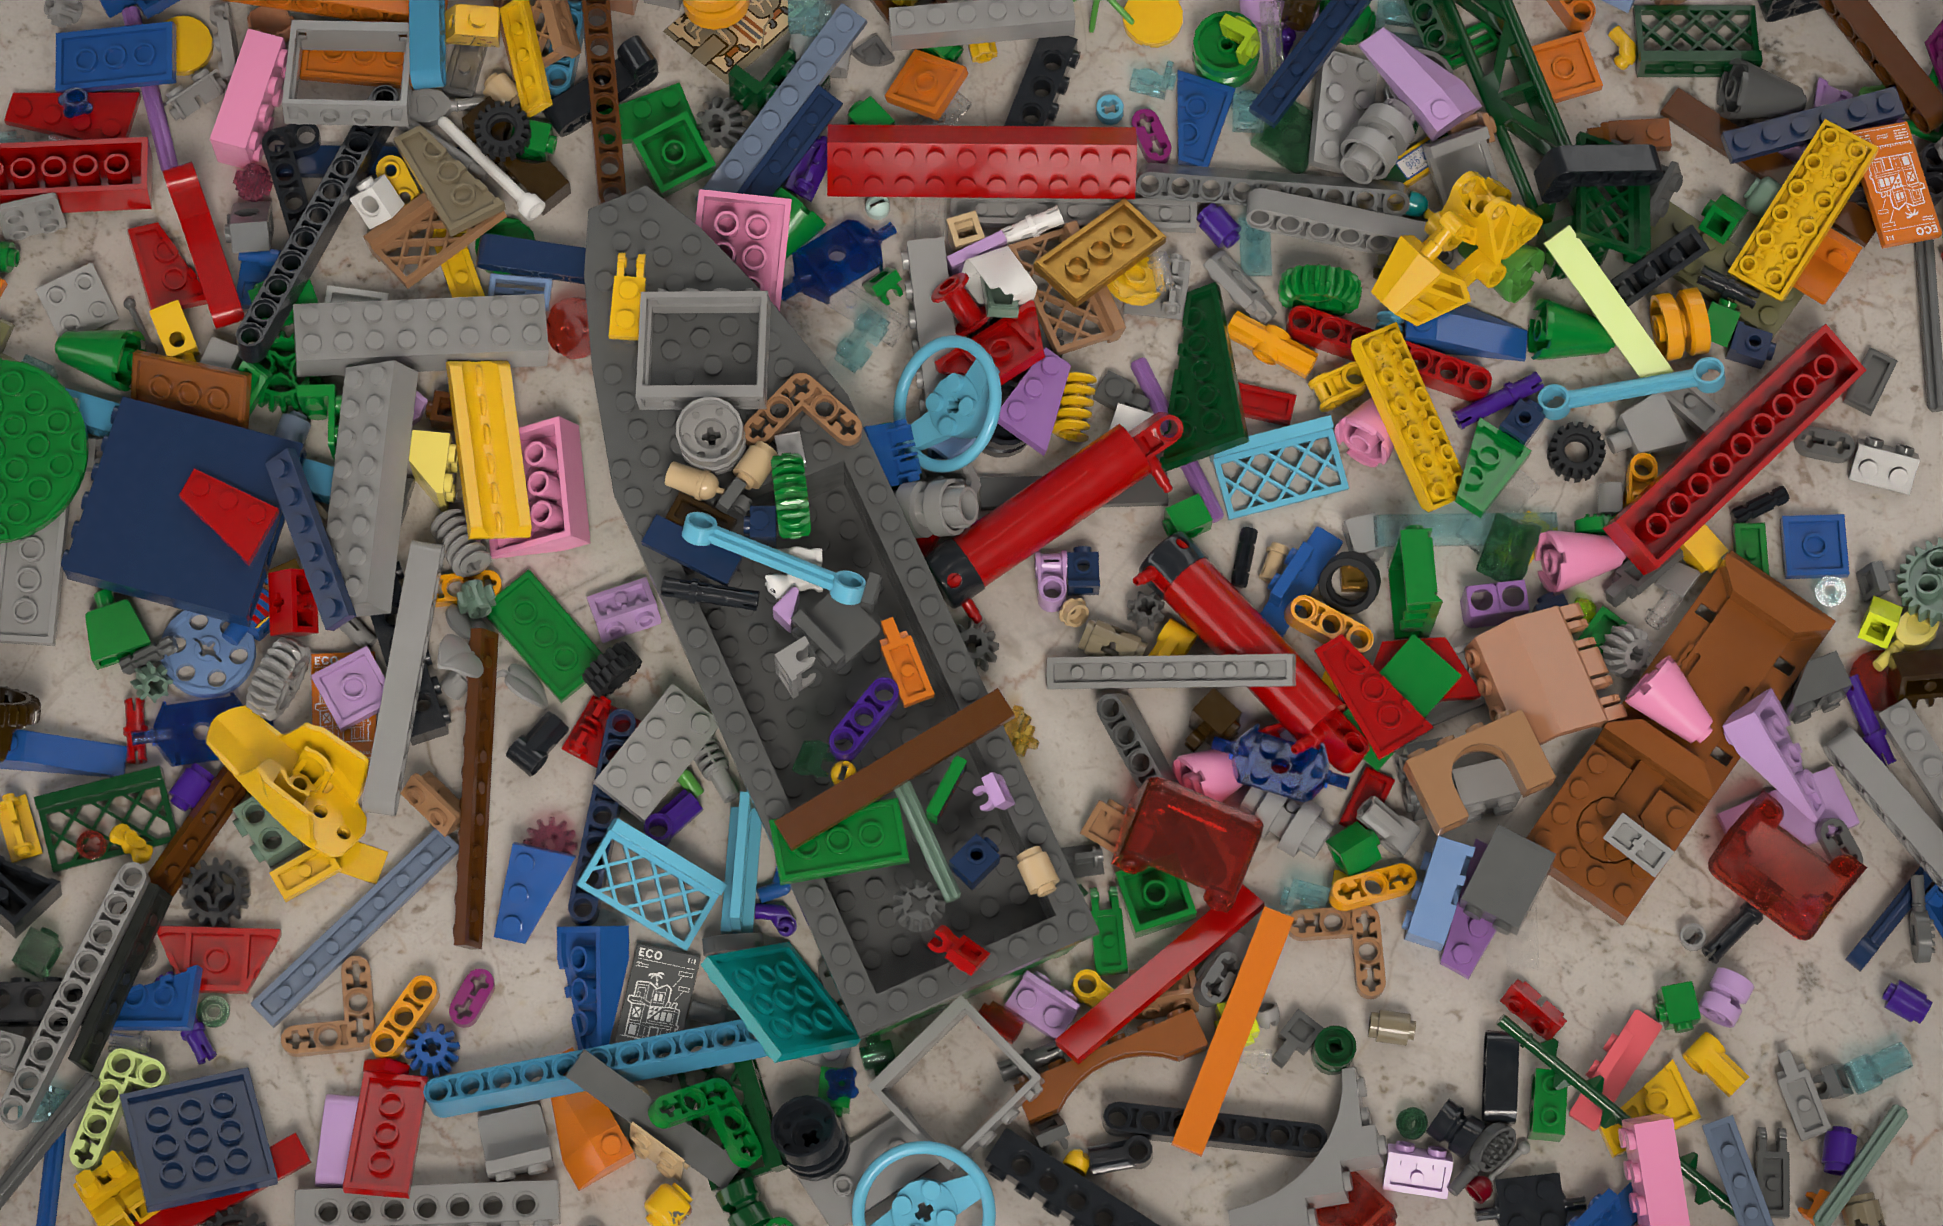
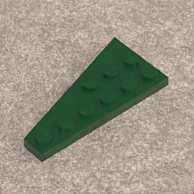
M1216 282L1187 292L1182 326L1184 327L1182 343H1179L1178 346L1179 363L1178 369L1174 370L1168 413L1182 421L1183 433L1175 443L1164 449V455L1160 457L1161 467L1164 472L1249 442L1221 290ZM1170 420L1168 424V431H1165L1164 435L1168 434L1171 430L1172 424Z

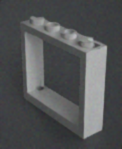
M291 20L282 99L285 124L409 126L412 95L409 22ZM299 32H304L306 35H300ZM302 50L404 52L400 101L297 99Z
M658 288V292H641L635 396L639 410H683L692 401L703 397L720 398L729 402L735 409H767L771 302L768 291H753V288H748L745 291H731L726 288H717L713 291H699L693 288H686L682 291L668 292L665 289ZM654 313H759L756 385H650Z
M960 995L868 1087L920 1141L936 1142L888 1091L968 1015L1030 1079L958 1149L973 1160L971 1154L979 1146L985 1148L997 1136L994 1131L1002 1123L1005 1125L1010 1124L1019 1115L1020 1111L1018 1108L1026 1100L1032 1102L1043 1091L1041 1085L1045 1080ZM934 1155L950 1172L956 1169L958 1171L963 1170L949 1159Z

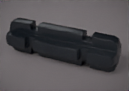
M1779 486L1773 489L1770 494L1766 492L1746 502L1744 506L1740 505L1733 508L1730 515L1734 523H1746L1750 518L1754 519L1773 510L1775 505L1779 507L1787 503L1790 497L1786 488Z
M1243 527L1241 529L1240 543L1238 544L1233 568L1235 570L1231 578V584L1235 587H1247L1250 575L1248 572L1251 570L1255 550L1254 544H1256L1258 531L1255 528Z

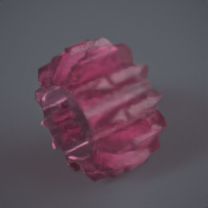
M550 817L549 825L544 826L541 819H538L536 822L539 829L536 830L529 827L527 833L532 838L523 840V844L549 849L545 841L552 839L556 847L551 850L572 854L570 851L578 849L577 842L571 841L576 836L575 831H566L568 824L564 820L556 826L555 817Z

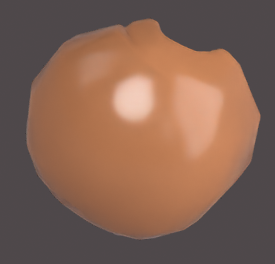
M259 6L250 11L247 17L249 29L282 37L285 44L289 42L291 20H294V17H290L287 10Z

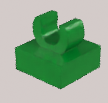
M885 267L862 284L868 295L877 297L878 301L886 306L890 305L886 297L888 290L892 289L896 296L901 297L903 295L901 287L897 285L902 278L896 269Z

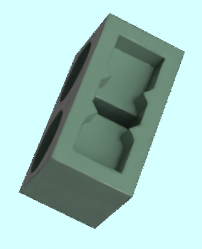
M253 796L233 808L237 819L232 822L242 837L248 834L254 844L249 848L259 863L265 860L268 866L272 868L303 848L300 840L284 828ZM255 811L265 813L263 820L259 823H250L248 821L249 816ZM271 837L282 839L280 846L275 849H268L265 845Z

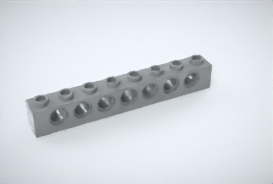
M558 1180L411 1185L409 1199L344 1193L343 1188L295 1190V1226H553L561 1224L560 1184ZM525 1199L535 1202V1208L529 1214H522L518 1211L519 1203ZM490 1201H500L503 1205L500 1213L488 1215L485 1212V1207ZM466 1202L470 1205L466 1215L458 1217L452 1214V1209L456 1203ZM426 1203H433L437 1206L436 1213L429 1218L420 1216V1208ZM394 1204L402 1205L404 1212L401 1217L397 1219L387 1217V1210L390 1206ZM359 1206H369L371 1213L367 1219L357 1220L354 1218V1212ZM336 1207L338 1215L334 1220L326 1222L321 1219V1214L325 1208Z

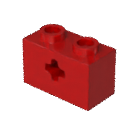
M290 568L268 573L270 636L301 637L318 634V608L304 569Z

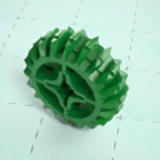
M1318 263L1317 265H1297L1283 272L1281 280H1279L1278 294L1282 306L1290 311L1296 306L1303 305L1334 316H1343L1345 313L1350 314L1358 309L1362 297L1361 280L1350 270H1343L1341 267H1331L1330 265L1324 266Z
M281 330L279 338L275 339L266 357L258 362L260 365H263L268 360L271 365L268 371L274 375L258 402V406L261 408L268 404V409L272 413L278 406H280L281 412L284 414L287 413L288 406H293L295 411H299L297 385L325 384L321 376L305 377L301 384L298 383L296 378L294 332L290 338H287L286 332ZM283 352L293 353L285 357L278 355V353ZM277 365L280 367V369H283L285 372L289 371L290 379L287 375H284L282 372L278 371ZM284 387L290 391L276 392L275 390Z
M791 452L773 456L771 470L779 535L783 539H799L803 536H809L811 522L803 457L799 453L791 454Z

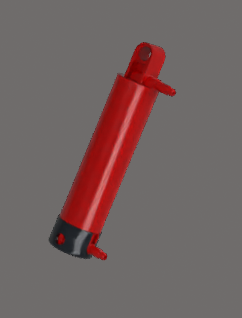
M1158 412L1129 432L1122 425H1116L977 520L970 527L964 529L961 534L948 538L926 553L924 558L946 603L953 609L962 606L974 624H978L983 618L972 600L974 596L983 591L987 585L1140 480L1152 474L1164 493L1171 492L1173 487L1156 455L1175 443L1182 436V421L1169 413ZM1169 419L1172 424L1171 430L1168 434L1162 435L1160 426L1165 420Z
M1176 532L1158 544L1139 567V573L1133 578L1134 585L1140 586L1147 583L1216 655L1296 654V686L1247 688L1297 740L1291 746L1293 754L1303 753L1309 748L1315 747L1335 769L1346 774L1352 773L1369 752L1370 746L1367 739L1342 714L1346 704L1209 561V557L1186 533Z

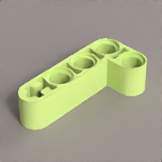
M122 1048L115 1049L108 1055L98 1078L101 1085L89 1101L70 1149V1161L78 1171L82 1172L84 1169L93 1171L102 1165L103 1156L108 1153L123 1115L119 1094L132 1092L133 1087L143 1090L169 1084V1073L160 1061ZM129 1059L131 1064L127 1071L123 1073L115 1071L118 1061ZM154 1069L161 1071V1077L155 1083H147L145 1081L149 1071ZM108 1090H118L119 1094L114 1102H103V1096ZM105 1120L106 1128L104 1131L98 1134L91 1132V1126L95 1121ZM87 1138L93 1141L91 1145L87 1142ZM90 1152L93 1155L92 1160L86 1159L83 1162L80 1159L81 1154L87 1155Z

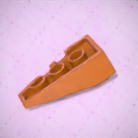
M571 1047L570 1049L562 1053L572 1052L575 1050L573 1047ZM586 1091L551 1098L562 1161L578 1191L636 1159L633 1149L610 1109Z

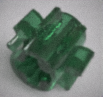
M880 1034L866 1037V1046L859 1048L864 1070L873 1069L875 1076H878L896 1058L891 1040L882 1041Z

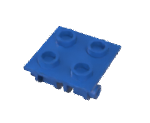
M907 419L863 427L891 487L905 482L921 480L919 474H922L919 458L906 460L908 457L918 455V452L905 454L904 451L905 448L916 446L915 442L905 445L902 443L914 440L911 424L907 423Z

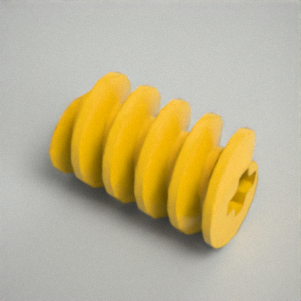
M1069 373L1052 430L1054 435L1073 442L1088 441L1089 436L1081 433V431L1089 430L1091 425L1082 420L1092 417V412L1084 409V407H1092L1094 405V401L1086 398V396L1095 395L1096 390L1088 386V384L1096 383V377L1087 373Z

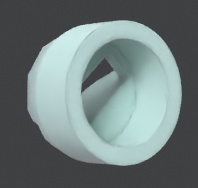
M868 197L865 203L867 215L874 220L885 218L890 211L888 198ZM879 201H883L882 203H879V204L873 206L872 208L870 207L871 204H874V203L879 202Z

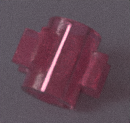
M253 163L244 166L243 171L237 170L233 183L236 185L235 190L238 191V195L250 202H257L263 199V195L269 196L273 182L270 181L271 176L268 175V170L261 165Z

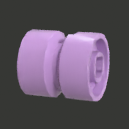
M1717 968L1709 983L1712 990L1705 991L1698 1004L1699 1011L1709 1020L1719 1025L1733 1028L1742 1013L1740 1004L1747 1003L1755 987L1744 976L1726 968Z

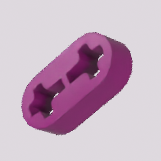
M1150 109L1137 111L1132 117L1131 127H1136L1137 143L1145 160L1148 163H1167L1171 156L1172 146L1157 114ZM1141 119H1144L1146 123L1151 122L1150 134L1147 133L1144 126L1138 127L1140 126ZM1152 141H1155L1159 149L1164 148L1162 156H1158L1156 152L1151 153L1153 149Z
M482 968L475 969L465 978L449 1007L450 1018L456 1026L468 1028L479 1019L495 990V981L490 972ZM482 977H485L488 988H480L476 996H473L475 985L472 981L474 979L480 981ZM469 1000L472 1001L469 1006L470 1013L472 1014L471 1017L464 1016L462 1020L458 1019L459 1014L456 1009L458 1007L464 1008Z

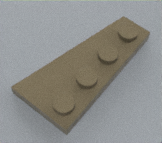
M421 125L393 138L396 148L451 237L506 210L505 203L499 197H495L489 192L484 183L479 179H475L467 171V168L459 160L456 161L447 152V149Z

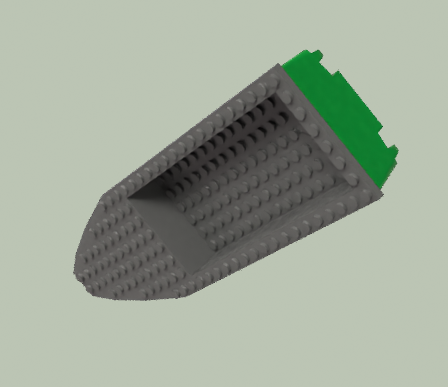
M644 186L588 209L584 280L591 362L613 494L773 847L769 820L781 818L834 786L831 780V768L837 761L831 757L829 751V737L832 731L876 679L881 677L892 679L879 640L885 638L881 628V621L893 617L899 633L907 630L908 635H911L935 695L933 698L906 708L903 707L899 697L896 709L857 757L851 761L857 772L984 697L988 692L863 426L862 437L855 445L845 446L838 443L806 413L801 411L780 433L800 431L806 460V467L804 468L811 532L809 536H803L799 539H783L779 535L777 523V548L775 549L779 550L795 546L808 549L820 548L822 549V567L835 573L843 570L856 572L865 579L866 583L870 572L880 574L882 577V587L875 610L872 614L867 613L880 626V634L837 674L829 666L827 668L822 666L815 658L814 665L801 673L802 678H807L810 674L816 673L815 681L799 691V696L794 699L776 674L774 655L797 640L792 633H789L773 618V606L779 600H776L768 592L767 586H765L767 581L765 576L775 573H787L742 556V561L728 586L760 591L757 611L702 602L690 604L689 600L661 597V586L664 576L691 581L693 578L700 579V582L708 584H722L643 546L641 543L656 514L665 518L680 492L665 485V477L670 464L673 461L684 465L688 464L683 458L676 437V421L682 410H639L635 398L638 341L609 339L614 276H617L618 253H626L627 267L625 268V276L636 277V259L638 254H646L644 277L646 278V292H658V288L665 289L668 292L682 291L686 288H693L699 291H713L717 288H726L731 291H745L748 288H753V291L761 290L697 224L648 186ZM771 302L767 400L791 376L797 373H806L857 416L848 394ZM654 313L650 385H756L759 313ZM805 383L803 386L795 385L796 393L789 398L794 406L797 405L794 402V397L801 391L807 394L808 384ZM822 402L816 407L817 414L823 417L831 415L834 411V407L828 402ZM779 403L775 404L770 412L776 418H784L788 414L789 409L786 405ZM736 409L740 415L743 427L759 409ZM840 413L836 421L842 426V435L847 433L854 435V425L846 427L841 423L840 416L843 414ZM765 416L762 417L765 419V425L761 429H751L753 439L756 436L764 437L763 429L769 424ZM715 435L709 436V445H716ZM774 439L769 444V446H771L777 452L776 443ZM733 469L729 472L715 475L718 478L719 487L726 490L736 478ZM772 471L759 489H744L742 495L754 502L752 506H775ZM716 493L713 498L701 500V502L715 508L722 495ZM731 508L727 515L737 519V524L732 532L744 536V517ZM750 510L745 516H750ZM823 588V592H817L814 589L799 591V603L796 613L801 609L807 614L830 593V590ZM808 646V657H814L813 654L815 652ZM881 690L875 696L880 701H888L893 697V694L888 690ZM862 714L855 721L861 726H867L872 723L873 719L869 715ZM1003 725L910 780L926 815V809L954 757L958 755L968 760L967 770L938 824L936 825L929 821L930 826L948 865L949 860L976 833L982 839L985 837L991 839L1000 850L998 852L1000 863L973 890L952 872L961 895L960 898L953 902H945L944 915L934 928L924 932L907 930L897 922L893 914L894 895L903 884L917 879L925 882L930 881L931 884L938 888L900 802L899 806L909 854V863L790 884L859 1039L871 1036L879 1037L900 1025L917 1018H925L947 1008L960 995L968 999L1023 975L1026 970L1052 958L1061 957L1072 950L1078 943L1100 933ZM841 739L836 742L835 747L841 751H846L853 744L847 739ZM842 766L838 779L844 780L848 767ZM991 772L1000 774L1004 778L1015 805L1005 810L995 807L991 811H982L980 806L987 803L988 794L983 793L980 796H975L973 790L978 786H985L981 779L982 777ZM893 790L877 801L897 798ZM1035 846H1040L1043 852H1047L1060 879L1055 885L1057 889L1043 897H1039L1038 894L1031 895L1017 867L1019 862L1016 857L1023 851ZM911 895L913 906L908 913L920 910L921 913L928 916L925 910L927 899L919 901ZM941 925L947 926L958 938H961L963 935L967 936L991 953L986 962L972 976L957 969L952 962L946 959L947 952L936 953L927 946L934 937L943 942L941 937L934 933Z

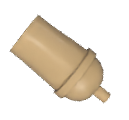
M673 461L666 473V486L691 495L699 501L711 499L716 493L723 495L726 489L719 487L718 478L711 470H702Z

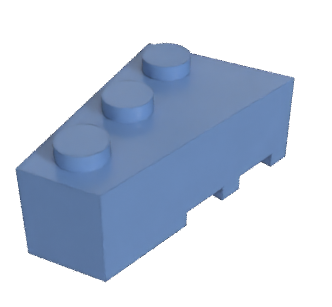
M1438 836L1432 852L1425 851L1420 869L1425 871L1422 882L1416 880L1411 899L1416 900L1413 912L1407 910L1402 924V929L1407 930L1404 940L1438 951L1442 950L1475 847Z

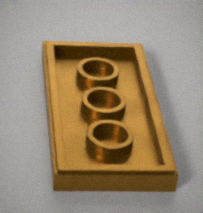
M1123 198L1035 261L1033 269L1076 308L1165 244L1166 236L1131 203Z

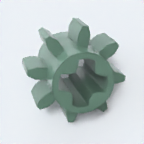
M478 579L465 582L461 586V592L456 593L460 613L468 612L469 617L473 619L486 617L492 611L491 606H496V596L492 585L484 586L483 581Z
M148 661L146 666L140 669L135 668L137 673L136 679L130 681L135 689H138L136 694L141 700L148 696L153 703H156L158 698L169 695L167 692L168 685L172 684L173 680L166 675L168 670L163 664L155 668Z

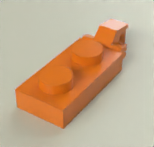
M893 617L881 621V628L885 636L884 639L879 640L881 652L890 675L898 686L899 697L903 707L906 708L933 698L935 695L911 635H908L907 630L899 633Z

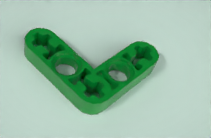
M712 1078L662 1095L648 1109V1116L652 1124L662 1129L708 1115L731 1161L738 1167L749 1168L762 1155L761 1144L732 1087L724 1079ZM712 1091L714 1093H719L721 1095V1098L719 1096L710 1097L708 1100L706 1097ZM684 1097L693 1098L697 1103V1110L688 1108L684 1102ZM673 1106L675 1107V1110L670 1115H668L667 1113L662 1114L660 1111V1109H662V1111H666L671 1109ZM725 1116L732 1117L736 1121L737 1130L727 1127L724 1121ZM742 1135L743 1138L739 1137L737 1140H735L736 1137ZM741 1148L743 1150H748L750 1152V1155L748 1153H743L741 1151Z

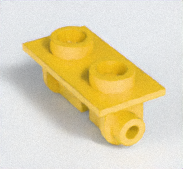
M14 793L3 795V801L0 802V824L11 862L15 863L43 854L26 794L15 797Z

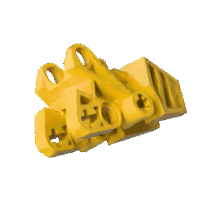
M1468 171L1453 185L1442 211L1434 213L1426 222L1424 231L1429 237L1423 243L1414 235H1400L1371 293L1395 315L1415 326L1422 325L1470 302L1471 298L1467 288L1476 279L1487 288H1493L1498 285L1507 272V268L1501 263V260L1510 257L1533 238L1542 226L1543 220L1532 209L1521 204L1515 206L1510 201L1512 192L1500 181L1491 177L1485 179L1476 171ZM1462 241L1478 246V249L1471 253L1454 270L1437 258L1442 251L1444 253L1452 251Z

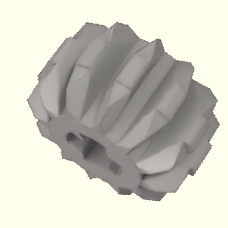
M1621 624V626H1612L1611 634H1604L1605 644L1599 647L1603 650L1602 657L1609 673L1621 678H1630L1631 676H1639L1641 668H1647V657L1652 656L1648 652L1652 645V642L1647 639L1648 633L1636 628L1634 625Z

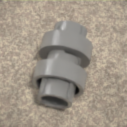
M1393 98L1386 99L1383 103H1374L1367 108L1358 121V127L1353 128L1341 144L1343 158L1340 161V166L1347 177L1359 184H1369L1373 179H1383L1389 174L1397 163L1398 156L1405 152L1415 137L1413 128L1415 116L1410 108L1402 101Z
M956 479L933 480L930 483L926 481L905 482L897 490L893 491L915 538H928L933 534L938 537L959 535L965 528L970 527L978 517L979 503L976 493L972 488L962 485Z
M1257 779L1238 809V812L1251 819L1247 829L1263 839L1266 838L1269 832L1281 838L1277 848L1293 858L1301 850L1314 859L1334 826L1320 818L1324 808L1309 799L1302 806L1291 800L1294 790L1279 780L1271 788Z

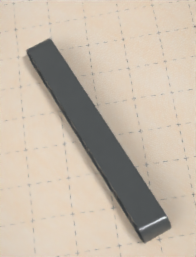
M1146 163L1138 169L1136 188L1139 194L1152 199L1247 206V198L1250 191L1257 188H1266L1269 185H1277L1281 189L1280 192L1297 195V189L1306 187L1312 191L1307 196L1308 198L1399 217L1404 215L1410 206L1409 190L1406 185L1398 181L1373 179L1369 184H1359L1347 177L1163 163ZM1151 175L1156 177L1158 182L1154 185H1146L1142 179ZM1177 178H1184L1189 184L1186 187L1179 188L1173 184V181ZM1208 180H1214L1220 186L1215 190H1208L1203 184ZM1243 182L1247 183L1250 189L1246 192H1238L1234 186ZM1334 189L1342 192V196L1338 199H1330L1326 194ZM1362 192H1369L1373 195V198L1363 202L1357 196ZM1393 194H1399L1404 200L1399 204H1392L1388 201V198Z

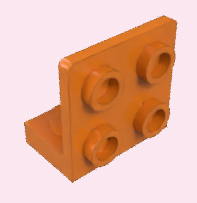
M1830 228L1793 287L1818 303L1825 305L1849 272L1863 247Z

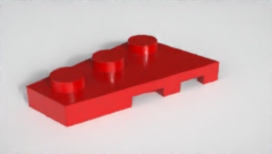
M158 222L127 229V235L150 310L175 300H179L182 310L207 304L197 275L191 267L187 266L179 255L178 249Z
M195 468L179 494L180 499L206 525H209L248 566L252 563L280 513L278 508Z

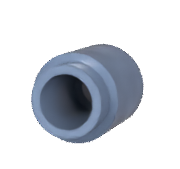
M290 411L289 414L281 415L274 436L305 444L311 424L307 421V416L304 414Z

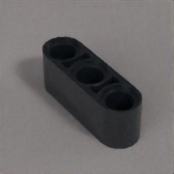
M1486 1030L1481 1118L1486 1123H1516L1520 1043L1505 1031Z

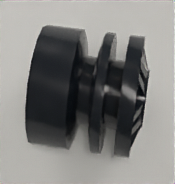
M810 1095L794 1097L784 1103L774 1114L770 1126L771 1139L790 1171L800 1179L809 1181L827 1179L839 1172L847 1162L850 1153L849 1136L830 1104L822 1098Z

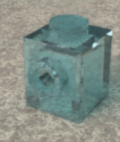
M788 0L789 34H802L806 37L817 36L832 16L831 4H825V0Z

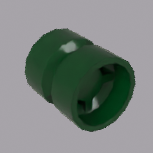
M1342 1026L1324 1028L1317 1035L1311 1050V1060L1314 1066L1326 1075L1342 1073V1069L1350 1066L1357 1050L1353 1034Z
M753 1177L738 1180L715 1195L723 1213L730 1214L727 1220L730 1226H764L773 1219L766 1202L759 1201L758 1199L761 1193Z

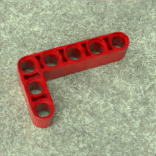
M192 161L162 171L215 328L219 329L241 322L245 315Z

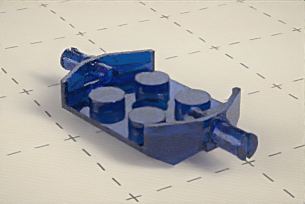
M847 219L792 253L794 276L792 277V283L782 288V300L785 302L797 293H803L828 305L830 303V296L877 267H879L880 272L883 271L881 244L882 241L897 233L896 228L889 222L876 231L874 228H868L858 220ZM838 251L844 253L845 258L840 261H834L829 258V255Z
M233 692L228 697L166 705L165 701L161 705L153 728L149 731L131 732L133 746L152 743V746L157 747L171 767L218 761L220 759L206 744V740L197 739L193 732L201 725L210 727L211 722L217 715L229 709L243 706V704ZM264 718L266 722L274 727L273 720L269 721Z
M1255 724L1241 735L1237 741L1232 742L1217 736L1214 737L1211 749L1229 754V759L1232 760L1234 777L1238 783L1304 803L1314 799L1323 788H1327L1328 784L1347 790L1350 777L1334 773L1329 769L1330 765L1324 743H1321L1319 750L1311 747L1303 753L1293 754L1291 746L1295 742L1259 732L1260 724ZM1274 765H1282L1286 767L1288 771L1286 773L1279 774L1274 772L1271 769V767H1273Z

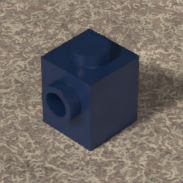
M976 833L949 860V868L965 885L973 890L1000 863V855L998 854L1000 850L988 837L982 839Z

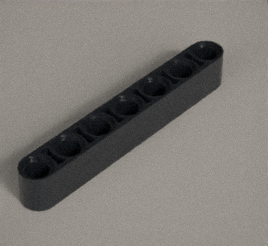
M1113 1102L1105 1109L1102 1124L1105 1131L1112 1136L1130 1138L1135 1135H1141L1148 1140L1172 1143L1176 1133L1173 1123L1182 1118L1185 1109ZM1114 1112L1122 1113L1126 1118V1123L1122 1126H1115L1110 1123L1109 1115ZM1219 1113L1215 1123L1222 1127L1223 1134L1219 1137L1210 1136L1206 1147L1314 1158L1327 1142V1133L1324 1128L1314 1123ZM1145 1116H1153L1157 1119L1159 1126L1153 1130H1148L1142 1126L1141 1119ZM1245 1126L1252 1128L1255 1132V1138L1250 1141L1243 1140L1238 1134L1239 1128ZM1275 1130H1281L1287 1135L1288 1141L1284 1144H1276L1272 1141L1270 1134ZM1306 1134L1316 1135L1320 1140V1145L1316 1148L1306 1146L1303 1142V1136Z

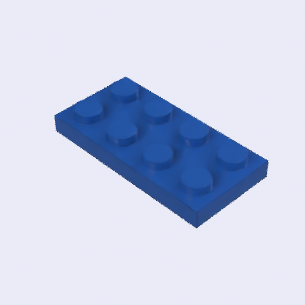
M173 21L56 33L55 91L57 93H86L176 83L177 25Z

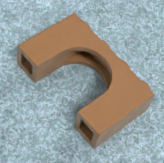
M1511 709L1503 711L1494 717L1495 721L1487 725H1483L1482 722L1476 723L1465 730L1466 734L1455 738L1454 735L1447 736L1436 743L1437 747L1428 751L1425 748H1420L1407 756L1408 760H1406L1403 770L1436 836L1466 824L1469 818V814L1452 780V766L1465 754L1479 751L1491 753L1500 758L1508 767L1523 798L1553 784L1556 776L1522 709L1514 713Z

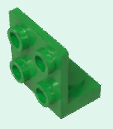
M335 384L297 385V399L302 413L312 420H325L328 416V447L335 462L342 395H338Z

